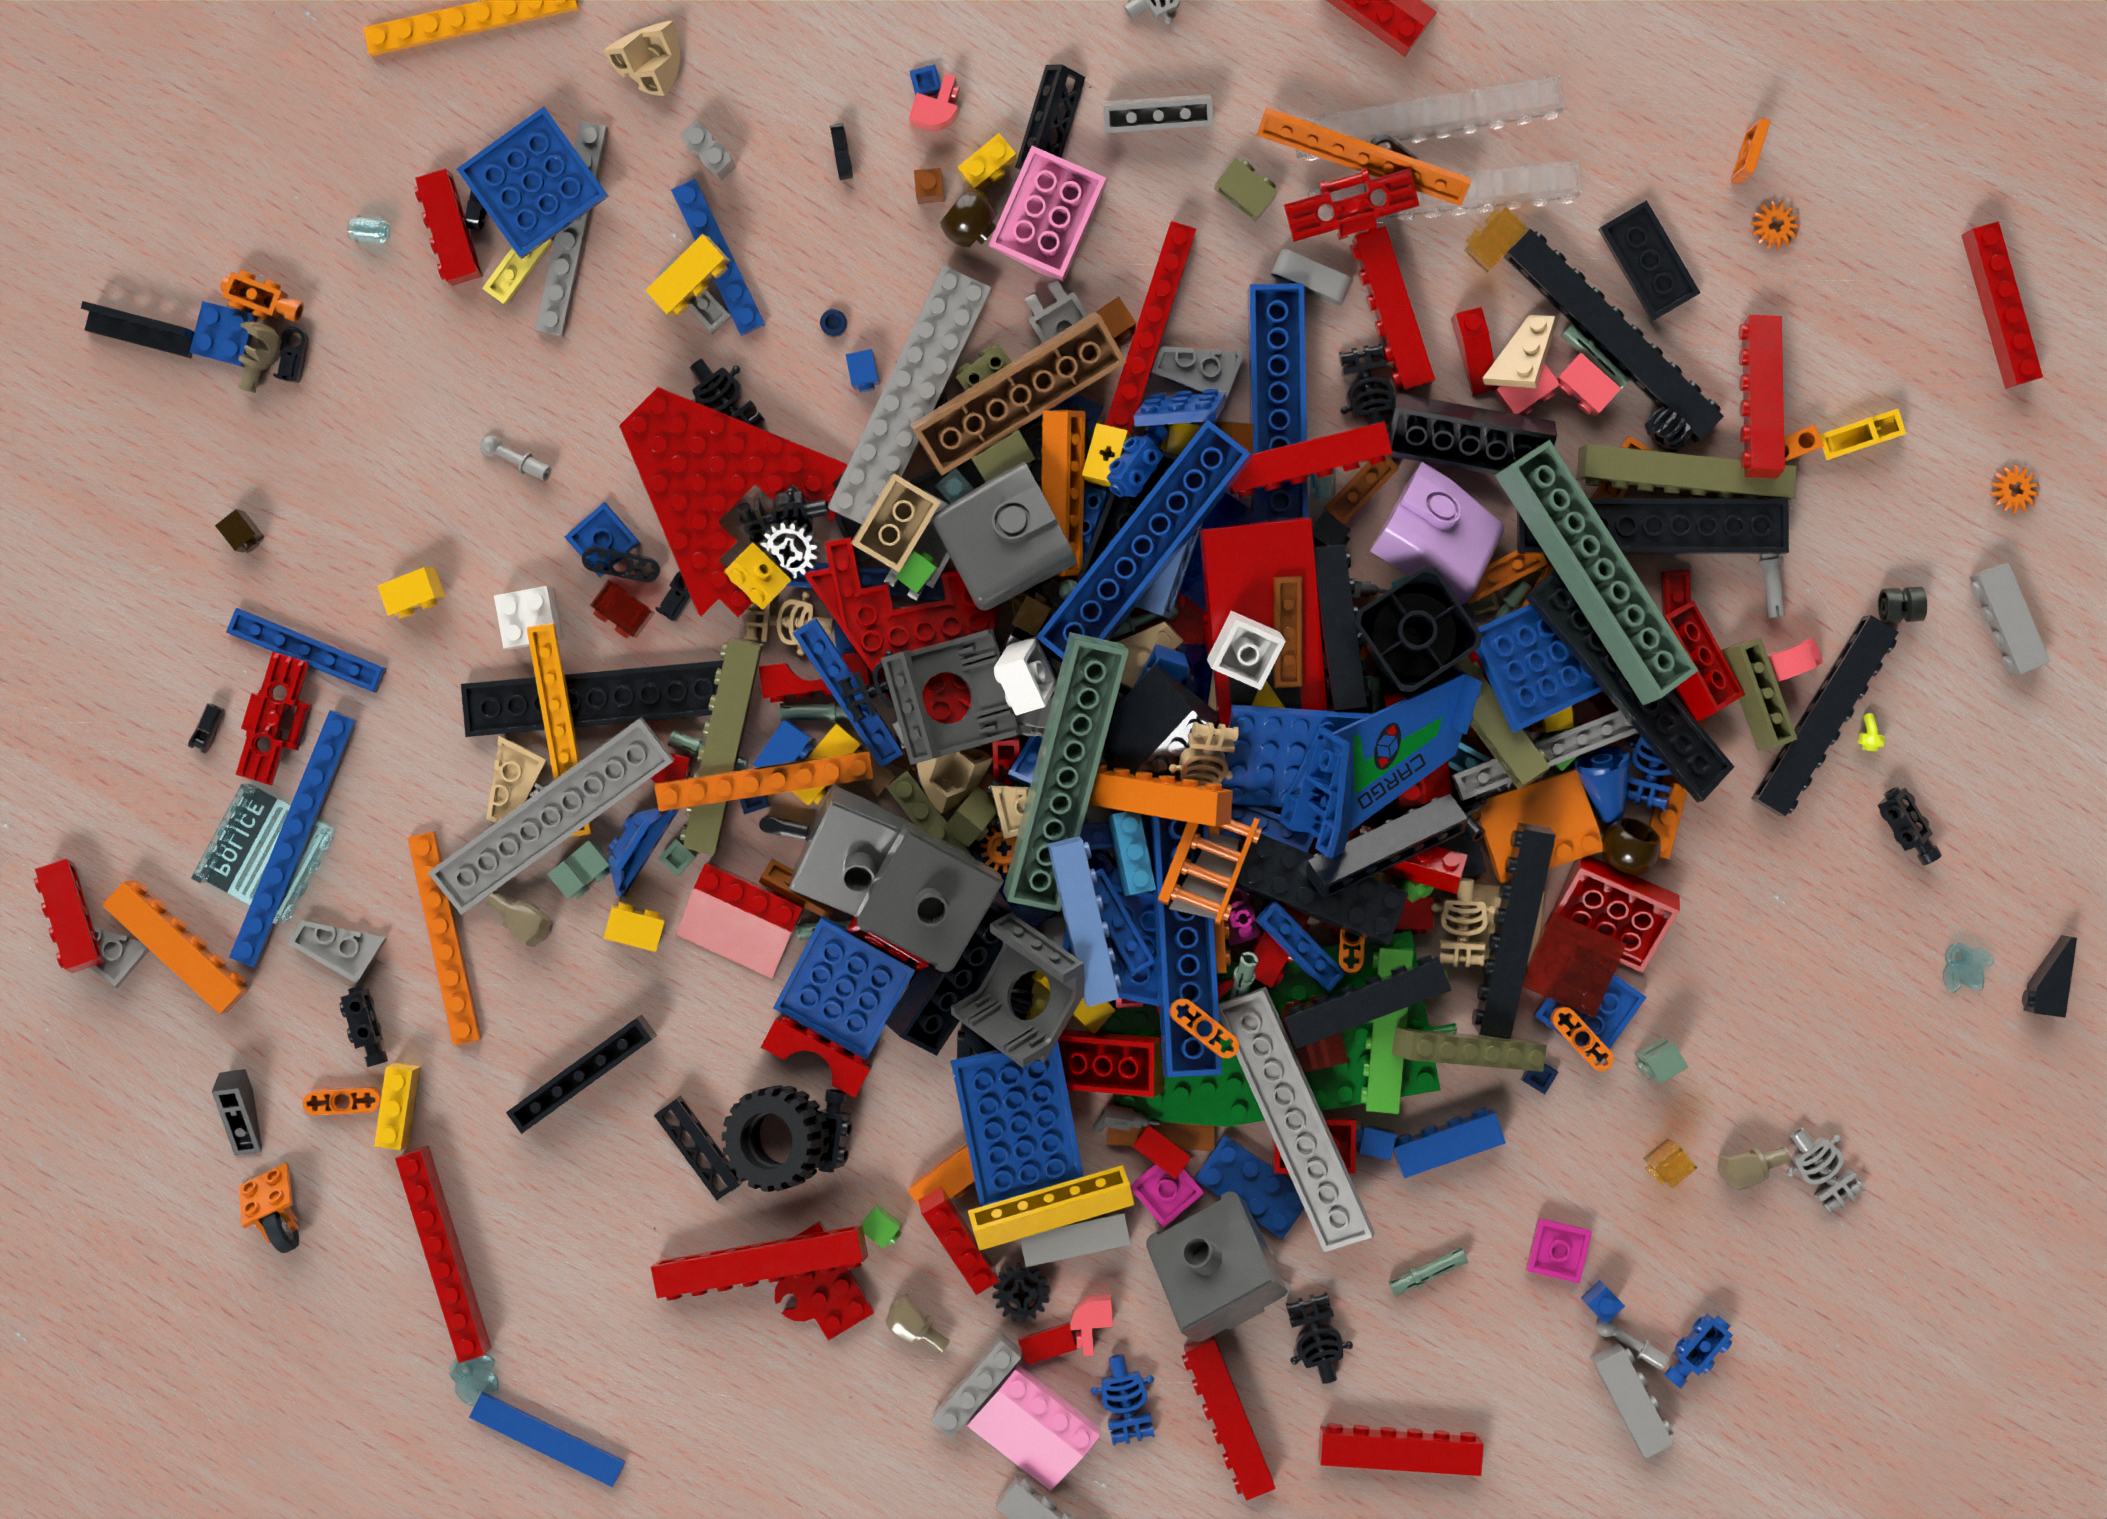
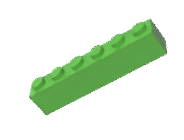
M1379 946V952H1373L1372 968H1377V975L1380 974L1381 978L1390 975V970L1405 964L1409 968L1412 966L1413 950L1411 948ZM1408 1007L1369 1021L1372 1022L1371 1033H1366L1365 1049H1370L1369 1060H1364L1363 1076H1368L1367 1087L1361 1088L1360 1103H1365L1366 1111L1399 1114L1404 1058L1392 1055L1395 1027H1407Z

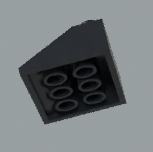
M1155 663L1113 709L1102 755L1113 769H1129L1130 774L1135 775L1136 772L1153 773V778H1159L1162 775L1169 776L1171 774L1169 766L1172 764L1179 765L1181 753L1190 747L1188 734L1192 733L1193 723L1198 722V724L1206 725L1210 722L1215 726L1219 713Z

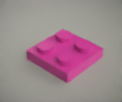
M1155 1163L1130 1184L1134 1194L1163 1227L1167 1226L1204 1194L1203 1189L1185 1168L1175 1179Z
M1538 1217L1526 1270L1532 1273L1580 1283L1592 1231Z

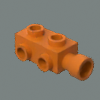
M240 270L239 274L231 272L229 277L225 276L223 278L220 290L223 292L222 297L229 300L228 306L241 311L244 310V307L253 310L252 315L267 321L269 316L279 320L282 314L285 319L298 322L303 314L304 303L293 298L288 300V294L281 291V285L265 279L264 284L255 281V275L244 270ZM248 288L246 292L247 297H243V291ZM273 298L270 307H268V300Z

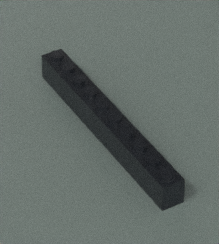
M1530 228L1504 255V258L1558 311L1573 323L1588 340L1592 339L1595 342L1594 345L1659 408H1670L1685 419V422L1691 427L1692 436L1690 438L1695 443L1702 440L1724 417L1720 413V406L1711 399L1707 400L1701 394L1702 390L1695 382L1691 380L1688 382L1681 375L1682 370L1678 365L1673 362L1669 363L1662 356L1663 352L1654 343L1649 344L1643 338V332L1636 325H1630L1623 319L1625 316L1616 306L1611 307L1604 300L1605 296L1598 288H1591L1585 282L1586 277L1581 271L1576 268L1572 269L1566 263L1567 260L1560 251L1556 249L1553 251L1546 244L1547 239L1540 232H1534Z

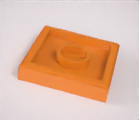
M1761 118L1745 132L1731 182L1740 185L1755 172L1771 120Z

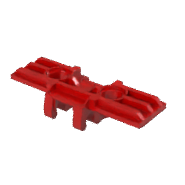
M1365 168L1360 170L1361 173L1327 183L1324 180L1320 181L1319 189L1321 194L1284 204L1293 242L1338 230L1337 236L1339 240L1345 239L1353 233L1367 230V232L1376 230V218L1420 206L1411 168L1371 180ZM1363 184L1365 193L1335 202L1332 201L1330 193ZM1374 190H1381L1385 193L1386 200L1381 206H1376L1371 201V194ZM1322 205H1326L1331 209L1332 218L1328 221H1323L1318 216V209Z
M272 651L262 688L258 693H251L241 729L247 731L245 735L246 741L235 775L272 786L284 747L299 751V738L308 709L311 710L313 705L299 700L309 662ZM278 685L284 686L287 691V695L283 700L276 699L273 695V691ZM291 705L298 706L288 740H283V731L279 730L284 711H289ZM263 736L268 737L271 741V747L267 752H263L258 748V741Z

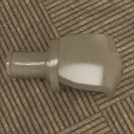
M245 322L241 323L240 326L246 329L247 333L253 335L257 342L256 349L248 345L244 346L248 355H239L238 360L243 362L245 368L238 388L256 393L261 370H270L271 365L275 364L281 347V339L276 331L266 324Z
M493 891L487 898L485 905L504 916L502 925L509 929L511 934L524 945L535 947L548 937L552 921L549 916L540 911L535 905L522 899L513 904L498 894L497 891Z
M1784 1146L1764 1154L1758 1148L1751 1149L1750 1154L1745 1153L1731 1157L1721 1154L1719 1155L1718 1172L1731 1188L1742 1190L1761 1183L1769 1177V1169L1791 1163V1158L1787 1148Z
M905 1293L891 1303L886 1318V1325L889 1330L903 1340L914 1345L923 1341L937 1351L938 1354H941L950 1342L948 1338H945L931 1327L933 1318L929 1315L924 1317L922 1312L909 1301L908 1294Z

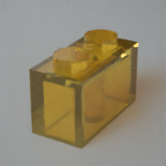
M1507 207L1500 213L1495 210L1485 220L1488 226L1482 232L1476 229L1466 240L1469 245L1464 251L1487 273L1529 230Z
M1668 1138L1643 1158L1648 1164L1645 1169L1650 1176L1661 1185L1666 1183L1671 1188H1674L1697 1169V1166L1684 1150Z

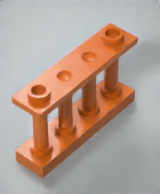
M1254 818L1251 827L1232 819L1231 824L1219 826L1247 837L1241 852L1200 837L1201 834L1197 833L1199 824L1187 822L1159 894L1158 902L1169 905L1170 900L1176 901V899L1216 913L1215 923L1218 925L1221 924L1222 919L1227 921L1233 905L1228 903L1251 842L1257 844L1262 828L1258 827L1260 819ZM1197 847L1237 862L1232 878L1190 863L1191 860L1187 858L1190 848L1196 849ZM1188 873L1227 888L1222 904L1181 889V885L1177 884L1180 874L1186 875Z

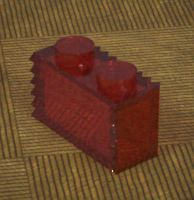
M609 579L590 604L595 609L593 615L605 623L607 620L617 625L614 630L625 638L629 636L637 638L655 614L652 609Z

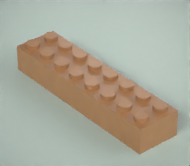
M1093 312L912 423L910 427L936 471L942 476L1042 415L1043 410H1050L1126 363V360L1102 317Z

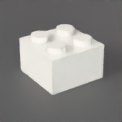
M543 586L494 595L503 649L512 650L530 646L526 628L534 625L555 623L558 641L563 640L554 589L552 587Z
M1231 611L1207 661L1211 669L1261 690L1286 641L1279 631Z
M1036 637L1007 645L994 667L995 678L998 683H1001L1005 691L1006 702L1009 707L1013 708L1015 715L1045 707L1056 688L1057 680Z

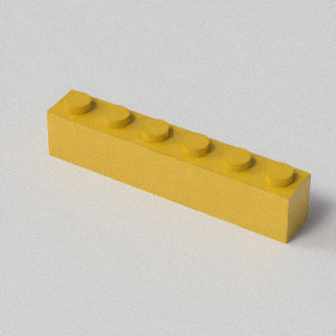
M1121 1165L968 1210L980 1251L1133 1206L1134 1201L1124 1166Z

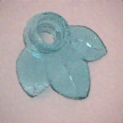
M1963 943L1950 945L1945 953V960L1947 962L1943 971L1945 986L1952 993L1959 990L1962 984L1969 988L1982 990L1984 987V972L1982 968L1992 965L1994 963L1993 958L1982 948L1971 949ZM1960 951L1962 958L1956 961L1955 953Z
M485 1354L462 1363H458L456 1358L450 1364L449 1374L456 1382L455 1392L468 1405L473 1406L475 1404L479 1391L492 1392L499 1389L497 1376L490 1370L495 1363V1359ZM459 1366H465L467 1373H462Z

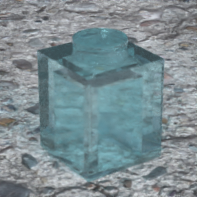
M956 468L936 485L937 489L950 503L955 502L974 490Z

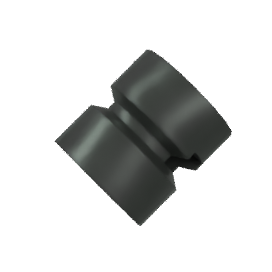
M1907 587L1903 591L1899 588L1882 589L1878 598V611L1881 621L1883 623H1899L1903 619L1906 622L1924 621L1927 615V597L1924 588Z

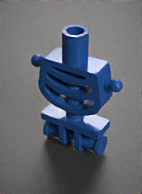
M1641 736L1638 742H1635L1634 739H1629L1627 745L1635 748L1632 753V762L1640 770L1646 772L1647 775L1644 781L1628 777V783L1638 785L1639 788L1638 791L1627 787L1626 801H1634L1639 806L1645 801L1648 802V808L1652 809L1655 806L1666 811L1669 797H1659L1657 793L1662 791L1672 794L1673 788L1659 785L1655 782H1657V776L1673 775L1669 769L1659 770L1661 764L1664 763ZM1644 747L1653 752L1651 754L1652 756H1649L1644 752ZM1640 756L1650 761L1648 768L1641 764ZM1646 788L1651 789L1649 796H1645Z
M1124 1354L1110 1356L1108 1359L1112 1376L1102 1378V1388L1094 1386L1090 1392L1093 1395L1102 1394V1403L1106 1410L1123 1414L1122 1418L1108 1420L1109 1430L1123 1427V1431L1110 1432L1113 1446L1121 1442L1130 1444V1438L1137 1437L1138 1442L1142 1441V1438L1155 1437L1152 1423L1148 1426L1139 1427L1141 1423L1152 1421L1151 1412L1135 1415L1133 1411L1140 1408L1146 1402L1147 1389L1145 1384L1153 1383L1154 1377L1148 1375L1142 1379L1138 1370L1128 1372ZM1142 1392L1141 1396L1136 1401L1131 1402V1398L1138 1396ZM1108 1400L1120 1401L1121 1405L1113 1404ZM1135 1425L1136 1431L1128 1432L1127 1426Z

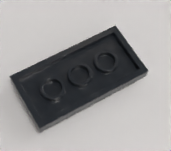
M1647 200L1598 229L1651 322L1701 293Z

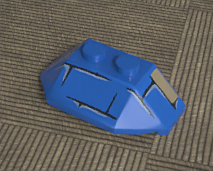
M658 807L638 811L635 815L630 814L622 826L625 828V831L621 837L616 836L608 848L611 851L608 861L616 895L619 897L626 896L679 809L659 812Z

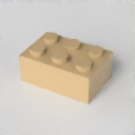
M893 473L850 544L893 570L900 572L941 501Z

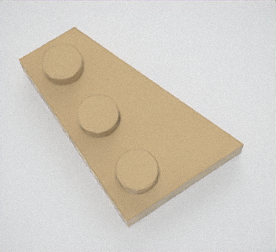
M991 786L1004 839L1018 835L1030 787Z

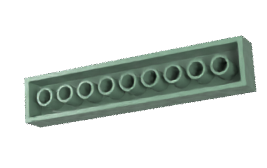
M1550 440L1533 449L1495 475L1642 705L1661 699L1698 671Z
M1072 632L1069 634L1003 889L1008 902L1059 912L1061 910L1060 897L1047 844L1077 837L1081 834L1129 653L1122 643Z

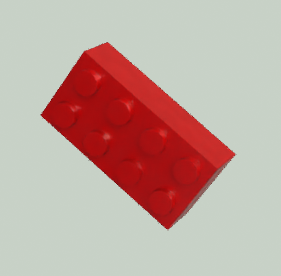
M1065 1029L1060 1035L1058 1043L1067 1090L1155 1097L1164 1092L1165 1077L1163 1076L1161 1037L1101 1032L1093 1034L1089 1031Z

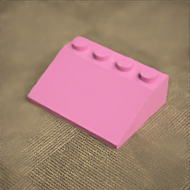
M1031 146L988 246L1038 273L1064 283L1106 187V177Z
M1018 1363L992 1391L967 1423L970 1429L1050 1491L1085 1456L1100 1437V1427Z

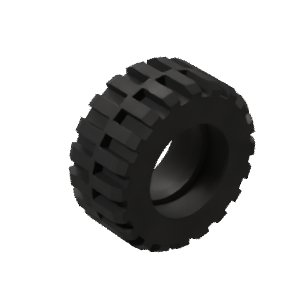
M777 1085L745 1094L739 1099V1103H735L731 1107L730 1113L732 1115L727 1116L723 1124L727 1129L722 1132V1141L726 1142V1147L722 1149L724 1156L728 1155L730 1162L727 1163L731 1170L736 1169L738 1172L736 1177L741 1182L748 1180V1186L753 1189L761 1188L764 1192L775 1190L778 1192L806 1182L807 1179L812 1178L817 1173L816 1168L822 1167L825 1161V1157L822 1154L827 1153L830 1144L826 1143V1137L830 1136L829 1128L825 1129L824 1122L827 1121L825 1114L818 1112L817 1109L820 1108V1105L815 1100H808L809 1094L804 1091L797 1092L796 1087ZM769 1113L781 1117L791 1131L792 1149L784 1163L772 1160L761 1146L760 1127L764 1118Z

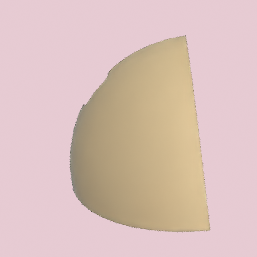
M673 20L637 30L617 40L603 50L615 70L623 78L630 76L638 82V89L641 91L665 96L675 82L680 64V44Z
M973 747L917 763L922 787L934 807L943 814L964 800L981 781L993 757L981 749Z

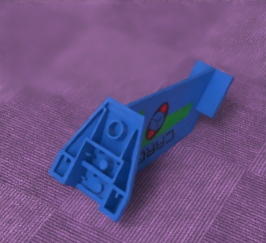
M1453 666L1449 669L1445 681L1335 732L1330 731L1326 727L1319 726L1286 794L1279 822L1290 830L1312 834L1318 839L1315 849L1327 858H1334L1344 853L1351 830L1456 755L1462 734H1467L1469 725L1472 723L1473 711L1476 701L1480 696L1482 681Z

